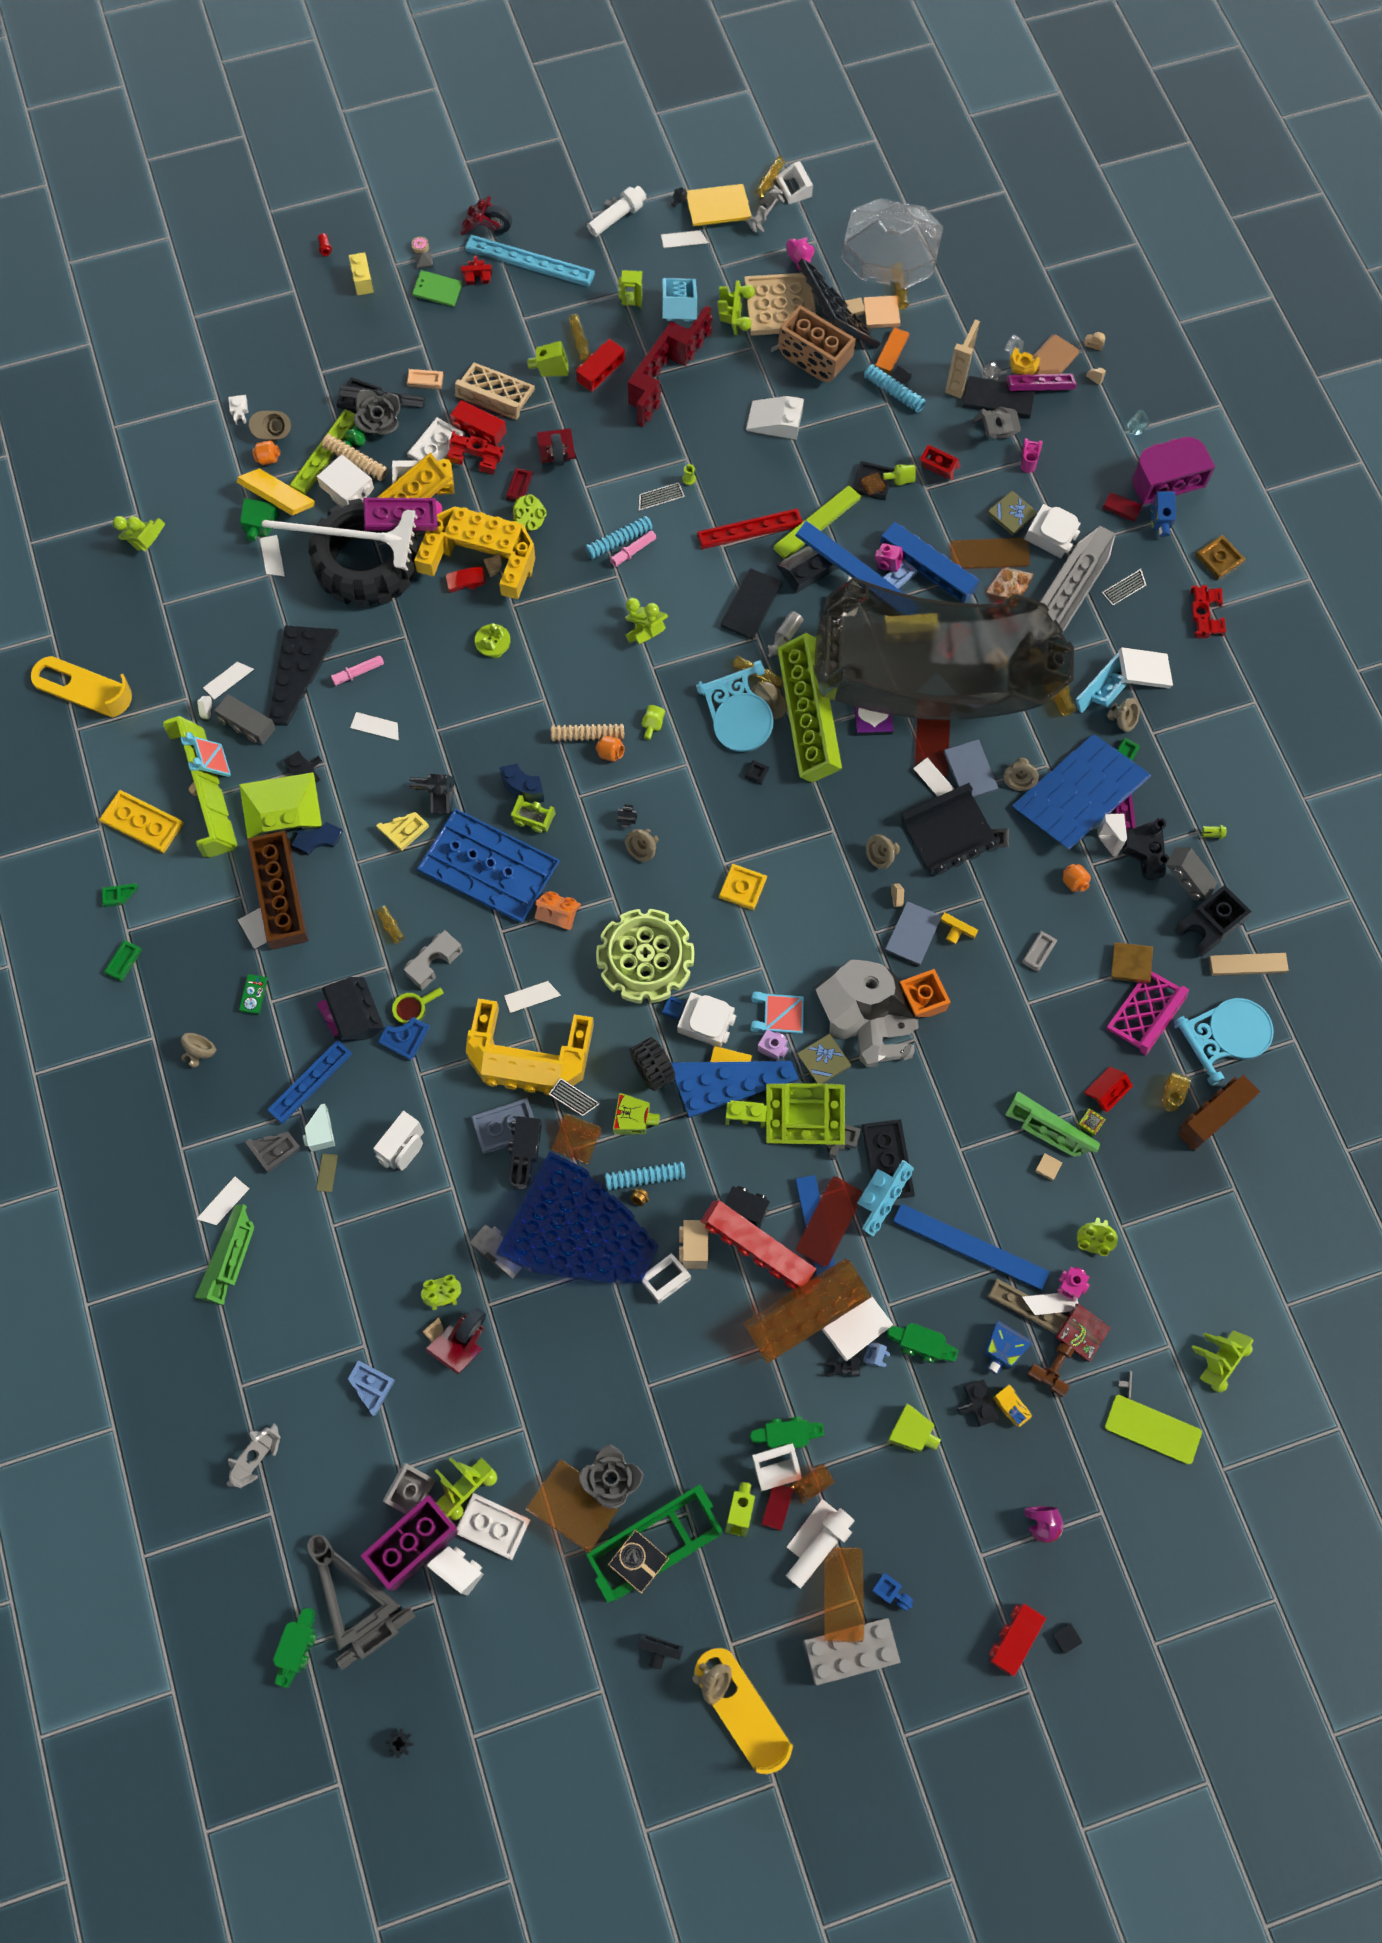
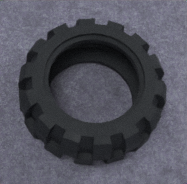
M361 499L348 500L349 505L340 507L339 504L328 511V517L326 519L321 517L316 525L375 533L390 532L365 530L364 502ZM413 531L414 537L411 536L413 545L409 544L411 554L408 553L407 555L410 562H406L408 571L394 566V551L382 565L374 569L354 571L344 568L336 562V557L341 548L355 538L314 533L309 540L308 552L311 558L310 563L319 585L326 593L332 594L334 599L347 605L352 601L355 602L357 607L370 608V603L379 602L381 606L391 602L392 596L396 593L401 596L411 585L409 579L414 580L417 575L414 560L419 550L416 532Z

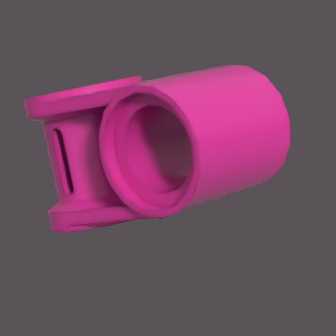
M1027 438L1024 439L1020 465L1022 471L1026 473L1035 471L1042 441L1034 442L1028 441Z

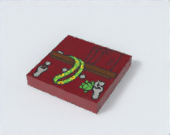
M1078 1303L1075 1304L1055 1338L1070 1346L1076 1354L1090 1362L1111 1328Z

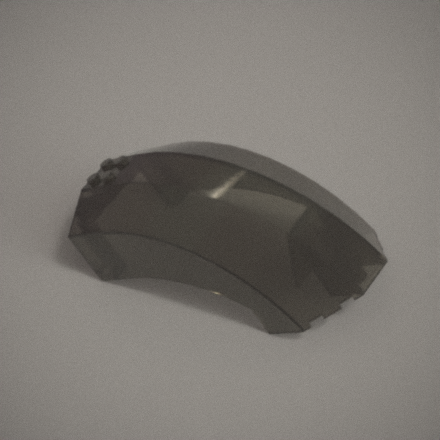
M853 577L827 597L816 635L814 671L822 697L865 710L921 719L987 718L1041 707L1062 691L1063 688L1074 681V646L1070 641H1066L1062 635L1064 631L1056 619L1052 620L1048 614L1049 609L1046 604L1016 593L998 604L956 603L903 594Z

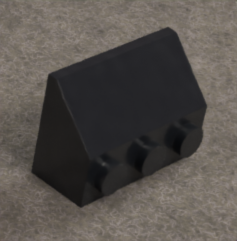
M809 546L776 565L795 593L800 592L839 569Z
M348 977L321 988L341 1040L371 1039L384 1028L365 977Z

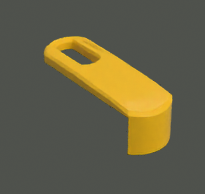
M53 656L39 660L31 671V680L36 689L110 717H116L123 713L129 707L132 700V692L124 674H120L122 677L121 684ZM48 667L71 676V681L68 685L62 686L39 677L42 669Z
M723 1648L708 1650L698 1659L694 1674L699 1677L703 1676L704 1672L699 1669L700 1664H706L709 1659L718 1657L722 1664H726L731 1668V1678L738 1687L733 1696L729 1698L722 1697L718 1702L712 1704L756 1773L770 1774L780 1770L788 1762L793 1745L766 1707L732 1653Z

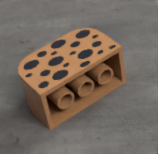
M799 305L780 326L778 345L781 353L787 360L817 379L831 382L853 357L856 339Z

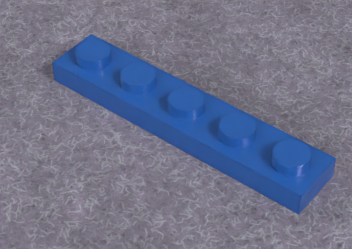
M337 1040L267 1109L268 1112L283 1125L352 1055V1052Z

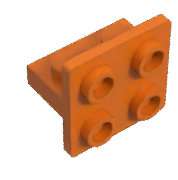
M545 892L536 900L537 910L535 919L571 930L576 911L580 908L581 903L576 902L574 898L560 897L556 892Z

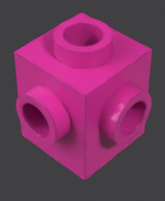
M882 543L879 550L875 553L877 568L897 572L904 560L902 547Z
M1071 1267L1068 1271L1064 1270L1058 1280L1061 1284L1057 1292L1076 1301L1081 1294L1085 1295L1090 1286L1087 1283L1089 1276L1078 1267Z

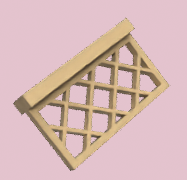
M975 319L964 344L960 345L957 343L954 348L945 393L961 398L964 392L980 324L979 320Z
M473 363L461 380L458 379L455 383V397L514 420L518 419L520 410L535 390L534 385L477 363ZM475 370L481 371L482 374L474 375L473 372ZM493 376L497 378V380L489 381L488 377ZM485 378L486 382L483 383L477 382V380ZM474 381V384L471 385V384L466 383V382ZM509 382L513 385L505 387L503 383ZM500 384L501 388L498 389L492 388L493 385ZM489 387L490 390L487 391L482 388ZM525 388L528 391L520 393L519 389ZM515 390L517 393L513 395H508L507 392ZM503 392H504V394H505V396H503V397L500 396V395H497V394L503 393ZM518 398H519V400H520L519 403L513 401L514 399H518Z

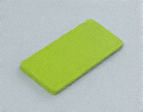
M1121 1395L1115 1396L1105 1424L1107 1431L1187 1465L1193 1462L1202 1435L1201 1429Z

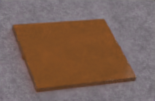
M560 1460L546 1481L542 1483L541 1488L526 1510L590 1553L605 1529H608L609 1523L619 1508L608 1509L601 1506L593 1496L583 1489L579 1481L581 1472Z

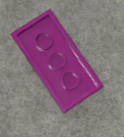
M363 498L365 530L392 531L399 525L404 511L414 510L418 519H414L416 528L413 527L412 531H438L436 498Z

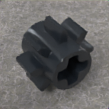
M624 804L623 808L618 809L617 822H621V827L630 828L631 824H636L638 811L633 810V805Z
M403 1728L400 1729L399 1735L392 1731L391 1736L393 1738L386 1741V1744H390L391 1747L388 1754L396 1752V1758H400L401 1752L409 1755L408 1747L414 1746V1743L409 1741L412 1734L404 1735ZM402 1737L401 1740L405 1742V1746L399 1750L398 1745H395V1741Z

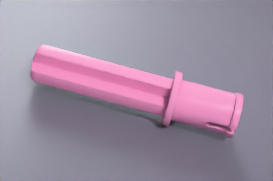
M649 531L626 548L622 547L620 552L610 557L611 563L617 567L625 560H630L633 554L656 539L655 533Z
M376 656L349 669L345 667V670L331 675L335 686L348 680L352 681L354 677L383 665L384 661L381 656Z

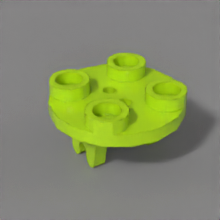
M531 494L521 496L513 506V519L523 524L527 531L538 529L547 514L540 500Z
M494 623L481 627L475 636L476 649L481 654L493 658L501 657L509 649L511 643L510 634L507 629Z
M1096 1218L1094 1223H1087L1078 1230V1247L1081 1250L1096 1253L1100 1256H1107L1117 1246L1118 1236L1116 1231L1108 1226L1107 1220L1101 1223L1100 1218Z
M447 1275L436 1280H427L423 1283L424 1288L421 1291V1298L425 1304L432 1306L433 1310H437V1306H443L451 1302L453 1305H457L456 1300L461 1294V1284L454 1275Z

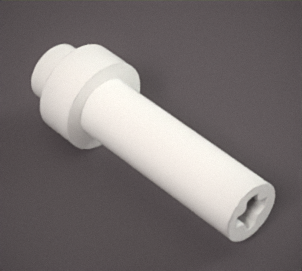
M640 186L634 189L628 187L620 194V200L587 224L589 232L594 237H597L628 212L635 213L643 207L642 202L646 199V194Z
M839 1508L834 1516L828 1513L821 1522L825 1527L786 1576L799 1588H802L837 1542L841 1540L845 1543L852 1534L849 1527L855 1520L841 1508Z

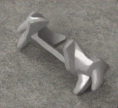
M775 185L768 189V196L760 201L761 204L767 205L766 209L763 206H759L756 216H752L746 221L754 233L757 230L763 233L765 230L762 224L772 207L778 201L781 203L785 202L781 196L783 192Z
M272 1424L271 1428H264L261 1432H250L249 1435L252 1441L237 1460L228 1459L231 1470L228 1476L230 1480L226 1483L227 1486L242 1488L258 1478L257 1475H251L252 1471L269 1450H271L273 1456L277 1453L281 1437L278 1434L276 1424ZM256 1450L258 1452L257 1458L248 1463L246 1461L248 1452Z

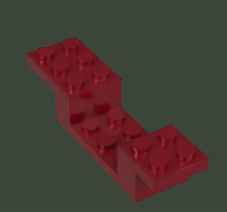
M705 306L689 329L671 321L629 379L628 404L637 408V425L644 427L652 419L654 411L658 410L661 405L660 381L654 378L660 374L662 366L666 365L669 359L686 366L689 361L694 359L696 351L701 349L705 338L710 336L713 319L711 316L712 308Z

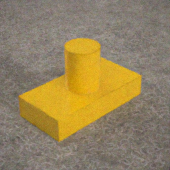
M945 912L941 917L942 923L952 927L946 937V940L956 944L962 933L975 939L978 933L976 928Z

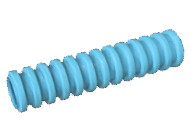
M871 364L866 369L864 378L873 381V384H877L878 387H881L882 390H885L891 396L894 395V398H898V401H902L907 407H910L912 410L915 409L916 413L923 409L926 400L924 398L921 399L920 395L917 396V393H913L908 387H904L903 384L900 385L899 381L896 382V379H892L887 373H883V370H879L874 364Z
M644 516L643 519L639 518L633 524L629 523L628 526L625 525L624 528H619V531L615 530L614 533L611 532L609 535H605V538L601 537L600 540H595V543L587 544L585 546L586 552L591 559H595V556L599 557L600 554L603 555L605 552H609V549L613 550L614 547H619V544L623 545L624 542L627 543L629 540H633V537L637 538L638 535L641 536L643 533H647L648 530L651 531L652 523L647 516Z
M680 1161L679 1164L674 1162L673 1165L667 1163V1166L661 1164V1167L655 1165V1168L649 1166L648 1169L643 1167L642 1170L636 1168L635 1171L630 1169L629 1172L624 1170L622 1173L621 1171H618L616 1174L612 1172L610 1175L606 1173L605 1180L608 1191H611V1188L617 1190V1187L623 1189L624 1186L629 1188L630 1185L636 1187V1184L642 1186L643 1183L648 1185L649 1182L654 1184L656 1181L660 1183V1181L666 1182L668 1179L670 1181H673V1179L679 1180L681 1177L685 1179L686 1174L684 1163Z

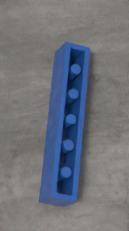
M894 522L881 536L880 546L884 543L902 547L903 559L917 569V572L963 604L977 590L979 580L975 575L969 574L959 564H955L946 555L939 553L931 545L920 540L917 535L907 531L904 526Z

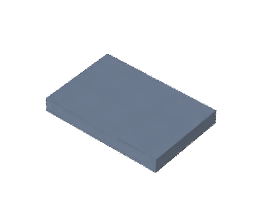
M979 739L944 750L957 787L970 783L973 788L972 795L974 798L998 790L997 783Z
M907 901L885 952L920 966L942 916Z
M528 1098L471 1116L483 1154L509 1146L510 1140L513 1141L514 1135L511 1133L512 1121H516L517 1116L534 1118Z

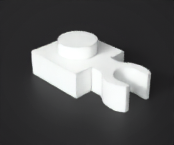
M246 395L229 397V409L231 415H234L235 424L238 425V419H242L245 424L244 414L248 413Z

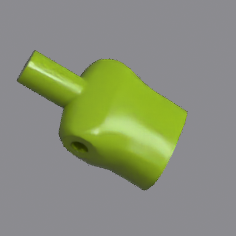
M914 464L896 465L894 472L883 473V480L893 479L894 484L897 486L915 483L916 468Z
M654 705L647 706L641 723L644 728H647L644 739L651 740L653 731L661 730L666 712L663 708Z

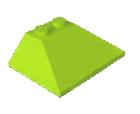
M314 772L239 784L247 838L300 827L304 830L322 827Z
M824 1083L766 1084V1143L845 1145V1085Z

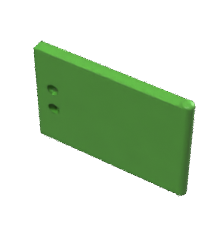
M421 270L413 296L454 307L463 282Z

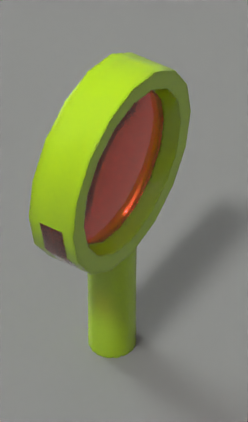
M439 987L422 998L414 993L402 994L393 1003V1015L402 1025L408 1023L412 1017L421 1021L426 1011L425 1004L444 994V992Z

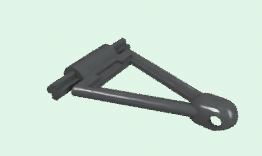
M314 1535L310 1538L307 1548L312 1559L317 1563L338 1651L350 1643L353 1645V1647L335 1659L338 1666L343 1670L358 1658L363 1660L400 1633L398 1629L416 1616L410 1606L390 1618L389 1615L401 1607V1605L335 1552L325 1536ZM331 1563L383 1605L347 1632L344 1629L328 1566Z

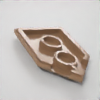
M1056 334L1051 335L1033 355V359H1036V357L1040 358L1035 375L1061 374L1079 355L1078 349Z

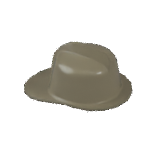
M258 411L250 418L249 428L252 434L259 439L278 440L288 435L291 423L288 416L283 412Z
M759 681L751 689L755 695L761 697L769 705L773 719H779L786 713L787 702L775 685L770 682Z

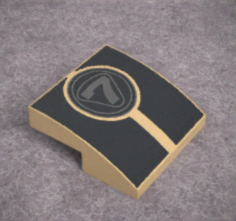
M635 1530L608 1565L642 1593L669 1558Z

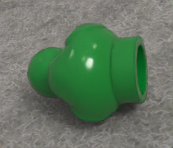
M354 425L352 429L346 431V441L343 442L346 445H350V447H353V445L364 446L366 432Z

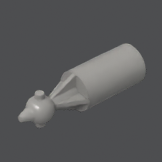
M794 611L788 614L775 633L774 645H768L767 647L769 658L778 655L777 648L792 639L803 622L800 614Z

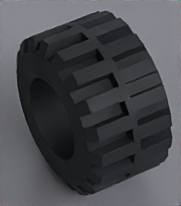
M653 1037L630 1048L632 1061L641 1078L651 1090L656 1091L675 1080V1072L667 1054Z

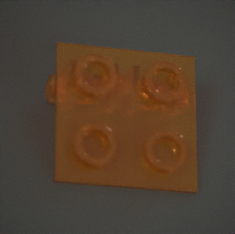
M1003 567L986 593L1007 598L1008 604L1014 606L1018 603L1019 597H1022L1023 593L1026 592V588L1031 584L1034 574Z
M565 1113L552 1150L589 1164L596 1142L601 1136L602 1127Z

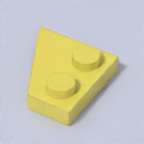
M416 812L405 817L395 818L389 823H378L376 825L377 829L401 851L429 828L428 823Z

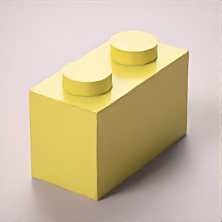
M365 252L349 255L357 296L374 293Z

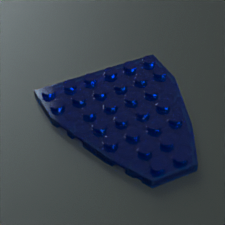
M549 1151L497 1249L496 1255L532 1273L590 1282L641 1283L659 1246L648 1236L645 1228H641L636 1222L632 1212L613 1194L610 1195L600 1182L597 1183L589 1175V1171Z

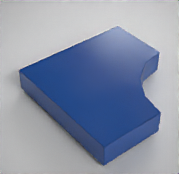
M414 1017L408 1023L399 1027L386 1025L378 1043L413 1060L431 1026Z

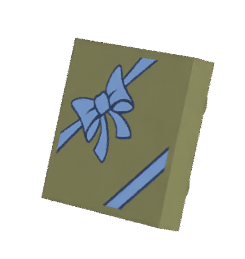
M1011 491L988 510V515L1012 536L1037 516L1038 513L1014 491Z
M830 1034L797 1053L798 1058L815 1083H826L851 1067L850 1062Z

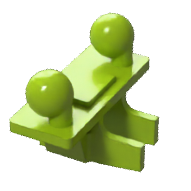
M736 281L735 291L730 293L727 286H719L720 300H718V313L720 321L732 324L734 335H738V328L747 331L752 326L750 318H741L742 295L746 299L752 298L755 295V289L752 285L741 286L740 281Z
M117 516L112 522L116 530H123L118 536L120 540H127L137 551L142 549L144 552L155 541L165 525L160 518H157L155 522L153 520L142 522L135 516L128 518V520L122 516Z
M629 598L626 601V609L629 612V615L625 616L626 621L635 623V628L625 634L629 643L637 640L638 644H641L666 629L663 620L668 618L667 613L660 612L657 604L649 603L646 607H640V603L636 598Z
M1232 1331L1227 1339L1205 1332L1203 1335L1207 1341L1218 1345L1220 1349L1217 1354H1214L1194 1345L1191 1347L1196 1354L1205 1357L1208 1363V1367L1200 1379L1210 1384L1214 1391L1224 1392L1228 1387L1227 1379L1242 1357H1247L1252 1353L1253 1339L1237 1331Z
M450 1457L449 1460L463 1474L454 1485L438 1469L435 1470L441 1478L440 1481L445 1492L436 1503L449 1519L458 1520L462 1517L463 1508L461 1504L481 1484L492 1486L496 1483V1472L483 1458H480L470 1467L460 1462L457 1463Z

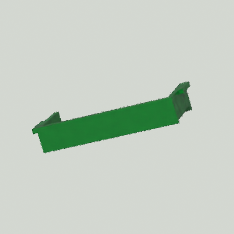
M701 1484L586 1554L598 1575L595 1581L608 1603L611 1601L615 1602L636 1588L627 1581L612 1591L596 1560L616 1547L620 1550L635 1530L641 1533L669 1515L686 1544L667 1556L669 1559L655 1576L723 1535L721 1527L710 1510L713 1505ZM697 1499L713 1528L691 1541L675 1511Z

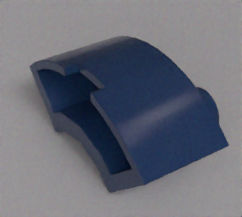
M518 764L499 767L503 784L511 794L517 797L519 795L523 796L526 802H544L540 776L525 774L520 770Z

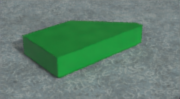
M138 884L102 887L103 907L124 905L139 888Z

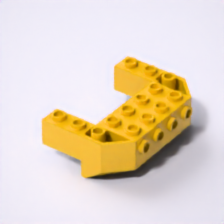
M456 506L437 514L438 531H426L414 562L417 572L434 577L442 555L451 556L455 545L492 555L501 554V557L509 559L499 583L501 595L518 600L526 578H531L535 562L534 543L523 524Z
M478 998L472 1028L468 1030L466 1055L468 1061L482 1081L486 1082V1085H504L505 1088L511 1090L522 1088L529 1093L540 1091L544 1092L543 1094L551 1096L549 1093L560 1078L572 1086L583 1080L594 1027L593 1017L574 1014L568 1046H561L559 1056L495 1045L493 1035L499 1012L497 1001Z

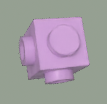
M767 1029L758 1044L757 1051L774 1061H778L780 1057H785L789 1049L787 1047L788 1040L781 1033H774Z

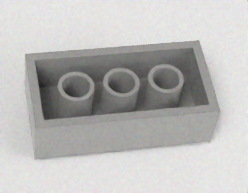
M889 1618L803 1641L813 1682L816 1686L901 1663Z

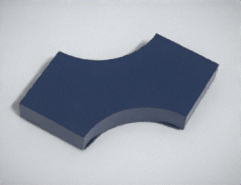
M325 822L321 828L314 831L300 830L291 846L307 855H310L313 850L321 846L335 847L343 833V829Z

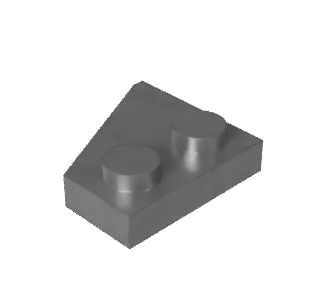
M289 1132L281 1133L277 1136H266L263 1139L253 1141L247 1140L245 1142L268 1173L301 1150Z

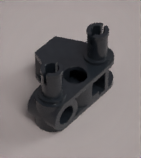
M429 774L427 778L410 777L409 782L417 783H409L410 789L427 790L430 793L431 813L452 814L454 777L443 774Z
M1157 818L1155 821L1126 831L1127 840L1122 847V854L1141 862L1142 876L1151 881L1157 878H1164L1166 864L1169 860V856L1165 854L1163 829L1167 823L1163 818H1160V820Z

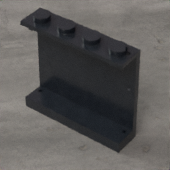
M970 783L964 784L902 813V822L931 876L935 874L941 875L951 867H959L964 861L968 859L974 860L985 851L991 852L999 845L1000 838L999 836H994L972 795L973 788Z

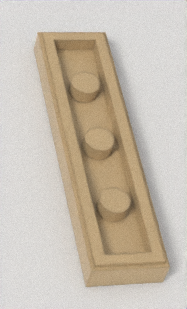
M1286 953L1216 955L1209 957L1211 976L1287 973L1289 971Z

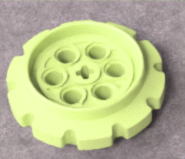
M640 909L628 911L620 915L619 923L611 921L600 936L604 944L597 946L596 960L597 967L604 969L601 973V978L612 992L620 990L621 997L627 1001L642 1003L643 999L648 998L651 1003L666 1000L671 997L672 989L681 990L690 977V970L687 968L694 965V946L692 943L686 942L689 940V933L682 923L678 920L669 921V914L655 909H649L646 914H642ZM644 935L650 937L648 940L640 939ZM659 944H664L667 947L664 949H659L657 946ZM632 945L633 948L626 950L624 946ZM660 962H665L667 965L665 967H659L657 964ZM626 963L633 964L631 968H626L624 965ZM644 971L650 972V975L644 977L641 975V973Z

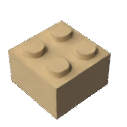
M684 1220L683 1226H679V1243H683V1246H679V1262L683 1263L685 1269H707L708 1231L704 1228L705 1225L700 1222L701 1220Z

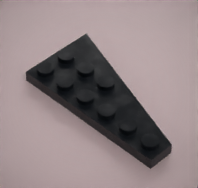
M285 625L269 718L273 721L274 725L288 726L298 708L297 705L306 694L307 687L312 683L324 662L323 659L326 653L330 651L334 639L338 637V629Z

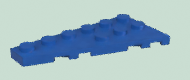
M792 1061L671 1063L675 1072L674 1081L688 1118L726 1106L730 1100L741 1101L766 1092V1084L793 1083L799 1079Z

